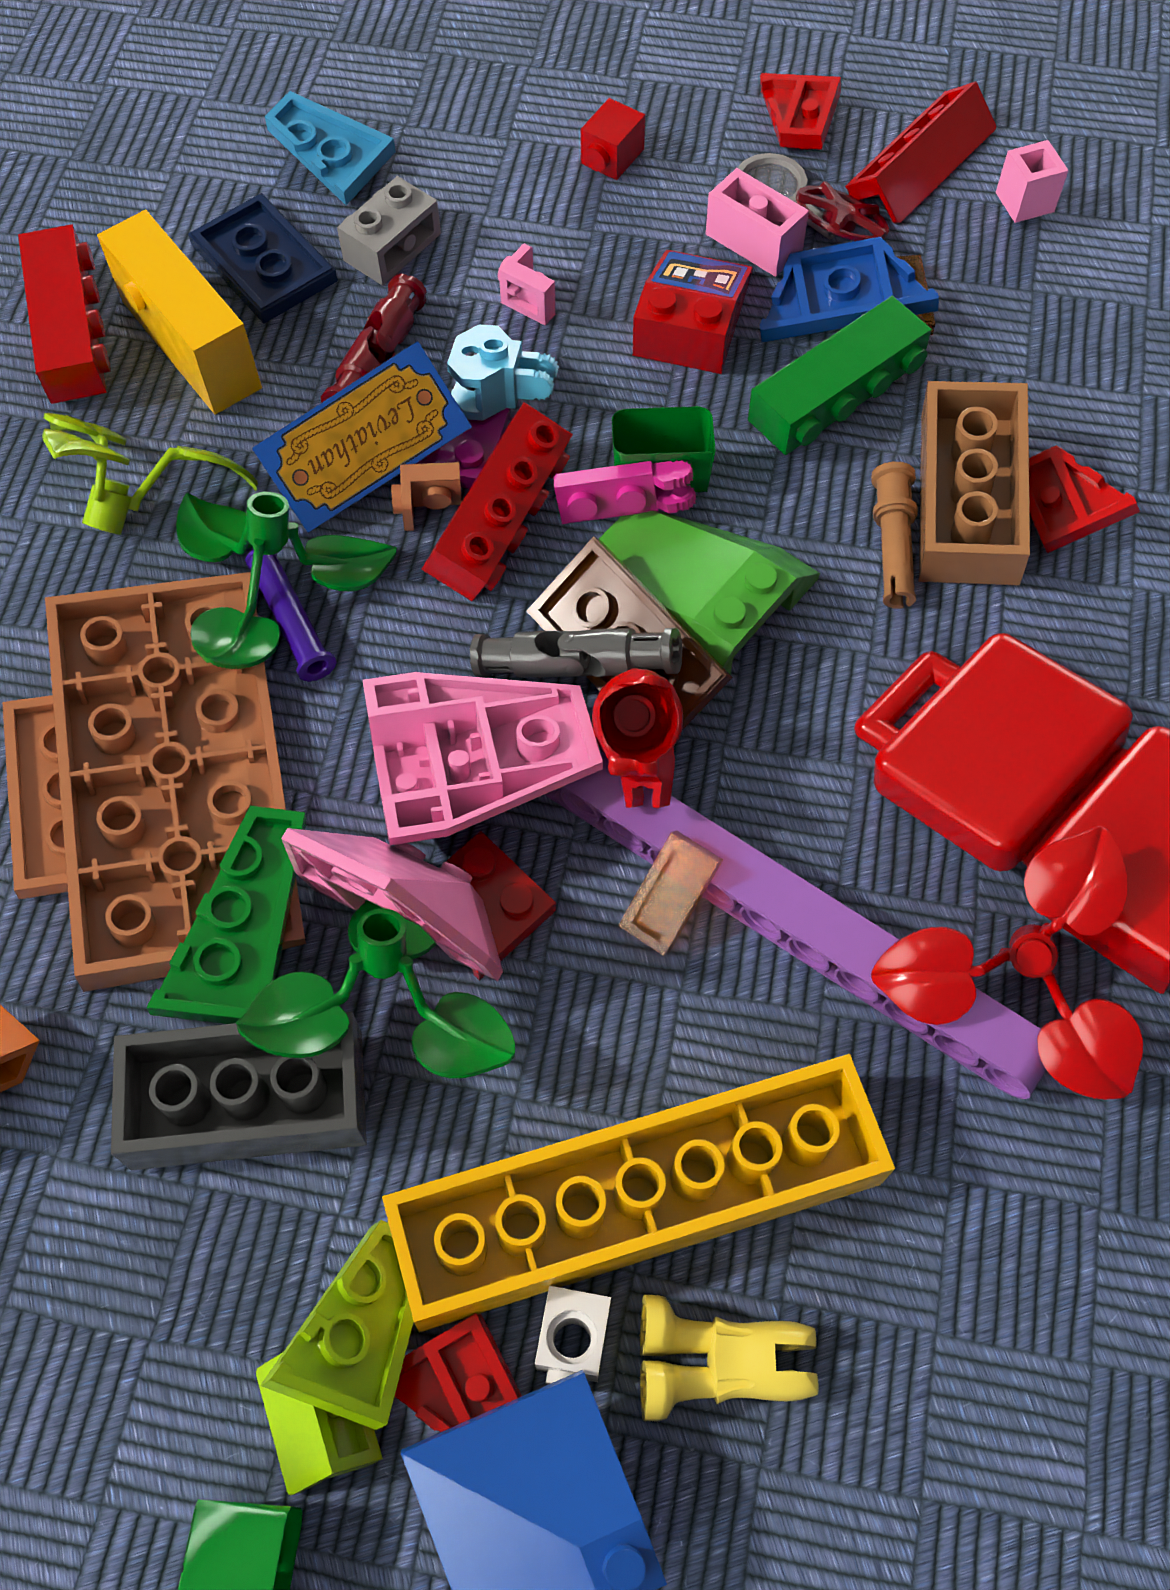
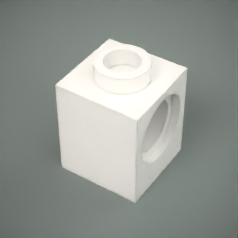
M549 1286L535 1359L536 1370L547 1372L546 1384H551L581 1370L584 1371L587 1380L598 1382L611 1297ZM568 1324L582 1326L588 1332L591 1339L588 1350L576 1358H568L561 1355L554 1346L557 1332Z

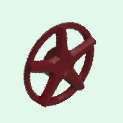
M826 181L819 186L802 187L796 194V203L809 210L808 219L837 236L852 241H860L875 237H881L884 240L888 235L889 226L879 214V206L877 204H866L847 193L835 190ZM816 195H824L826 196V198L819 197ZM805 204L825 209L822 219L815 215ZM864 215H868L869 217H871L874 220V222L865 217ZM858 224L870 231L873 236L859 235L851 232L855 230Z

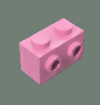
M736 168L709 192L706 235L776 277L783 271L790 253L803 251L809 210Z

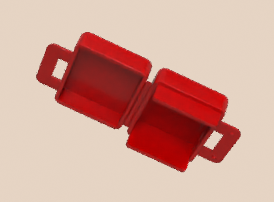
M998 633L989 637L962 666L934 651L921 654L857 719L854 726L855 733L860 739L879 750L875 758L874 785L876 790L919 821L996 871L1011 870L1019 862H1023L1028 866L1033 857L1047 845L1057 840L1080 834L1096 826H1104L1116 841L1126 867L1127 897L1123 911L1108 929L1097 935H1082L1073 930L1066 922L1062 928L1157 993L1164 994L1170 987V729L1163 726L1151 727L1144 731L1128 750L1122 748L1126 743L1133 719L1132 710L1124 701L1006 633ZM933 684L940 687L901 729L894 726ZM1046 917L1051 921L1054 920L1053 917Z

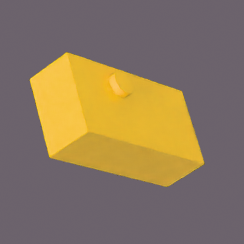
M146 209L97 234L122 302L214 415L262 389L244 323Z

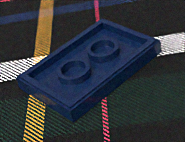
M262 193L188 233L191 245L263 324L338 281L336 269Z

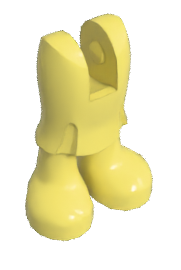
M643 1295L640 1322L641 1356L707 1354V1367L675 1365L661 1361H643L641 1363L640 1398L643 1421L667 1419L675 1404L693 1399L714 1398L716 1404L736 1398L787 1402L803 1400L818 1395L819 1384L816 1373L797 1372L795 1370L776 1371L775 1350L791 1352L815 1349L817 1344L815 1328L791 1321L738 1323L715 1317L713 1322L693 1321L677 1317L666 1297Z

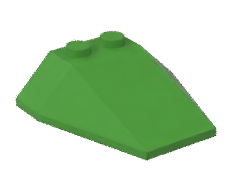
M659 510L620 516L599 538L730 675L733 657L780 605L790 611L814 585L820 575L818 571L780 547Z

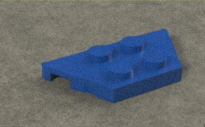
M881 237L790 253L783 269L784 277L777 283L773 292L771 309L767 318H762L760 323L761 342L844 328L892 295L915 315L936 312L939 307V296L933 288L927 291L915 279V270L905 260L897 258L894 255L893 248Z

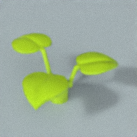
M44 413L43 418L49 422L51 429H44L42 438L54 459L68 455L92 456L97 461L95 484H92L82 520L83 524L121 535L128 509L138 512L141 500L173 460L207 461L226 466L245 479L255 491L257 490L258 482L248 470L231 459L215 452L177 445V448H168L134 495H127L129 485L106 478L107 460L119 462L127 466L130 462L128 458L108 448V440L125 446L126 438L106 427L84 422L68 415ZM63 431H77L89 434L95 442L84 440Z

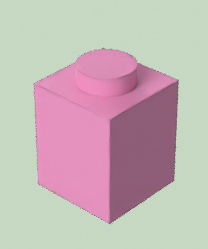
M1049 140L1009 150L1003 165L996 194L1014 223L1055 212L1069 170Z

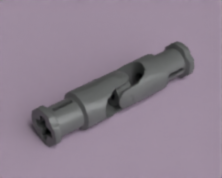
M633 628L581 631H523L515 633L514 637L491 638L489 634H475L470 645V664L475 677L489 678L492 674L515 673L518 678L617 676L633 668L665 670L666 674H678L682 665V640L678 628H665L664 632L636 633Z

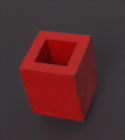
M608 98L581 128V164L618 180L644 150L645 114Z

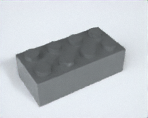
M345 1012L349 1018V1030L339 1044L320 1055L306 1058H288L265 1052L242 1037L237 1030L236 1023L114 1036L111 1155L128 1169L140 1170L366 1146L362 1032L353 1012Z

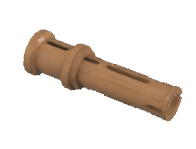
M904 462L884 463L877 466L871 475V483L877 489V504L873 508V519L881 527L883 603L887 607L894 609L904 608L903 596H906V605L908 607L916 602L911 524L914 523L918 514V508L912 500L911 486L916 479V473L911 465Z

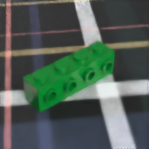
M892 295L752 388L748 421L785 456L800 445L807 446L835 421L842 422L855 411L856 407L867 399L881 396L891 383L905 373L912 374L917 371L927 358L928 353L926 349L932 329Z

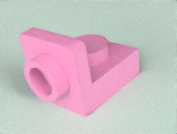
M524 243L512 256H507L500 265L498 280L500 281L501 303L546 326L555 316V281L546 277L543 273L533 270V248Z

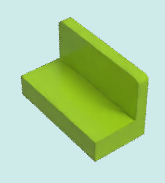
M282 1353L256 1369V1377L286 1490L289 1495L301 1493L328 1478L368 1467L383 1459L374 1429L260 1386Z

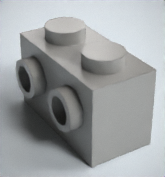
M396 176L352 215L347 216L337 227L343 261L383 286L441 234L437 200L399 176Z

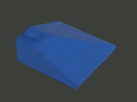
M583 1370L401 1450V1456L451 1590H657L667 1585L637 1504Z

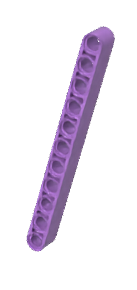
M600 751L603 760L602 770L544 794L1003 1092L1016 1098L1028 1099L1046 1072V1068L1042 1064L1038 1053L1037 1036L1040 1028L977 988L973 1006L956 1021L939 1025L926 1024L905 1014L873 983L871 978L872 969L880 956L897 942L898 938L672 796L669 806L653 808V789L643 786V806L626 808L621 777L609 774V760L603 752Z

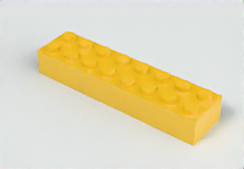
M847 1054L384 1195L382 1199L413 1321L420 1333L470 1317L475 1313H482L548 1292L549 1286H567L879 1186L895 1170V1166L851 1055Z

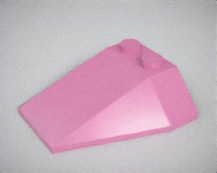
M420 672L362 680L390 846L450 836L603 769V760L580 685Z
M287 828L281 839L293 869L313 890L355 911L360 908L365 900L384 909L396 911L404 919L419 925L451 959L496 981L499 980L503 969L483 899L470 884L473 878L467 872L448 862H443L440 868L424 861L426 855L422 851L408 843L390 846L375 837Z

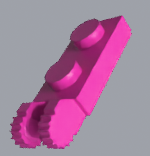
M683 460L659 463L645 461L560 473L554 476V490L562 524L634 515L648 511H658V509L668 514L677 513L679 510L682 512L689 510L690 507H693V504H696V492L694 488H691V485H687L690 484V481H693V468L691 464L683 462Z

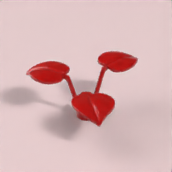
M1096 826L1080 834L1057 840L1042 848L1033 857L1025 871L1024 887L1026 897L1037 913L1046 917H1053L1054 920L1051 923H1044L1042 926L1029 924L1020 927L1011 937L1010 948H1002L997 955L980 965L971 966L974 948L967 935L948 927H929L915 931L895 942L880 956L871 972L873 983L905 1014L926 1024L939 1025L958 1020L973 1006L976 999V985L972 977L983 976L1006 961H1011L1014 968L1020 974L1029 978H1043L1062 1016V1019L1045 1024L1039 1030L1037 1036L1038 1053L1047 1072L1064 1087L1094 1099H1120L1133 1091L1143 1055V1038L1135 1018L1120 1004L1105 999L1087 1000L1072 1012L1052 971L1058 960V952L1053 934L1060 931L1065 922L1076 932L1092 936L1108 929L1123 911L1127 897L1126 867L1116 841L1104 826Z

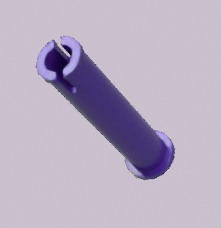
M254 549L247 554L245 559L246 565L250 570L252 568ZM277 554L263 555L259 588L298 663L297 675L301 680L307 682L322 679L333 671L337 663L332 653L326 651Z

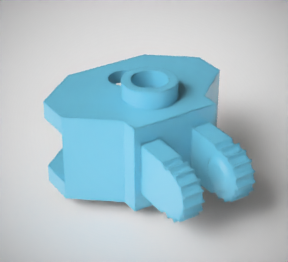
M479 324L456 336L447 362L448 372L456 380L451 394L468 420L484 421L505 408L516 409L518 399L534 400L537 398L538 400H545L546 397L549 398L554 388V377H557L558 361H555V357H551L550 354L546 355L544 353L541 355L539 352L522 351V341L511 340L499 326ZM468 352L477 353L474 356H466L464 354ZM467 388H475V390L471 391L467 390Z

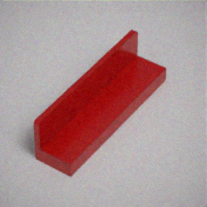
M977 81L945 91L845 186L849 195L858 200L879 195L894 224L901 223L996 130V123Z

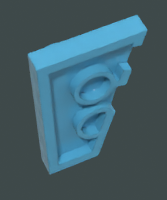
M289 91L265 115L267 130L345 205L358 194L396 152L394 138L292 91Z

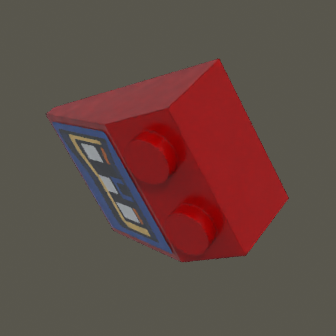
M666 249L645 282L633 317L632 356L722 374L753 267Z

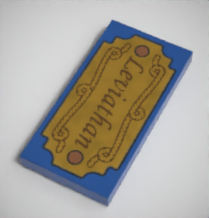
M417 341L254 446L252 450L309 533L399 475L400 465L418 463L469 430L472 426Z

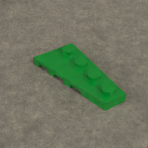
M258 806L249 807L219 865L220 872L209 894H204L195 912L197 917L183 943H179L169 962L171 968L160 989L154 991L146 1007L150 1015L235 1024L247 1012L256 995L267 984L276 979L296 879V873L281 838L287 828L305 830L307 822L305 812Z

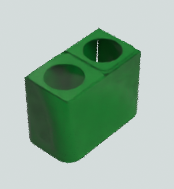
M700 406L621 409L614 413L612 416L614 466L645 461L659 463L683 460V462L691 464L693 468V481H690V484L687 485H691L695 492H708L716 451L713 417L708 409Z
M198 1499L194 1508L183 1563L184 1569L183 1573H181L178 1590H290L302 1525V1508Z

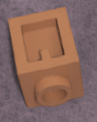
M459 462L400 465L401 484L391 485L393 514L403 515L405 531H414V507L425 506L430 509H443L449 505H460L462 502Z

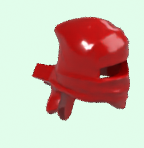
M633 668L615 676L601 688L593 706V730L599 747L609 760V774L621 777L626 808L643 806V786L653 789V808H661L670 805L675 768L674 745L679 740L683 729V708L675 688L667 679L647 669Z

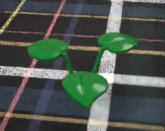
M259 492L253 494L247 500V513L229 506L206 502L186 493L180 504L176 520L178 542L185 553L198 560L221 562L229 558L233 552L242 555L246 552V549L251 547L254 549L245 612L242 613L229 607L213 608L203 612L195 619L191 627L192 646L205 662L228 669L249 668L266 661L272 656L279 644L280 632L278 624L271 619L257 617L254 614L257 605L263 555L279 553L283 546L287 544L288 539H290L300 562L304 565H312L311 576L313 580L324 587L338 591H358L372 585L394 560L397 547L349 536L322 535L308 540L304 548L298 535V524L295 522L289 523V502L278 493Z
M365 900L359 909L354 912L349 922V942L357 953L349 957L348 972L341 989L333 995L331 984L322 976L302 971L288 973L267 984L256 995L247 1012L236 1022L240 1035L265 1052L288 1058H306L320 1055L339 1044L348 1033L349 1018L339 1005L344 1004L349 999L359 972L365 970L374 978L387 979L399 971L403 973L418 1013L426 1019L415 1028L412 1035L414 1054L424 1068L441 1077L467 1078L505 1066L515 1058V1041L509 1026L496 1009L485 1000L469 993L452 992L439 1000L435 1010L428 1006L414 973L412 959L428 953L436 945V942L419 925L404 919L396 911L384 909L368 900Z

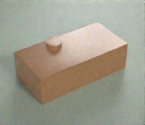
M928 381L921 415L919 582L1020 585L1030 556L1028 383Z

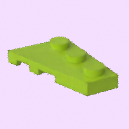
M380 1220L369 1228L260 1386L375 1430L387 1425L414 1322L389 1223Z

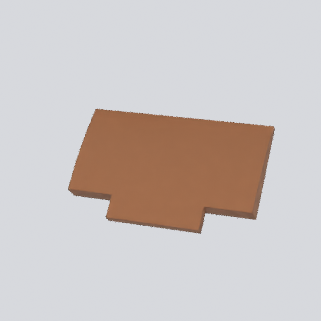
M251 572L45 597L53 695L2 702L14 891L19 899L68 892L74 975L83 992L166 977L171 968L169 962L179 943H183L197 917L195 912L204 894H209L220 872L219 865L249 807L258 806L286 810L265 662L243 669H228L214 666L212 663L205 662L192 646L190 636L193 622L205 611L213 608L229 607L242 613L245 612ZM256 608V611H255L254 616H257V617H258V615H257V608ZM296 879L282 950L306 944Z

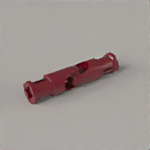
M400 273L390 280L387 296L376 303L364 329L359 333L337 368L334 385L328 387L321 395V402H324L395 356L394 350L396 346L405 340L413 326L414 313L421 310L427 301L426 288L416 277ZM414 292L413 298L410 299L409 296Z

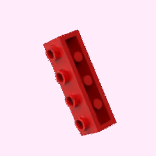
M73 224L18 234L35 370L50 403L54 404L107 393L104 373L111 372V366L106 348L103 343L99 344L98 339L106 335L100 312L93 307V304L100 303V296L94 276L88 274V271L95 270L94 259L88 242L80 243Z
M523 402L421 570L470 601L474 600L483 587L492 591L507 567L500 562L506 550L513 554L528 531V528L521 524L527 513L535 516L550 493L543 488V485L548 477L554 480V476L560 474L567 464L570 455L565 453L564 449L573 434Z

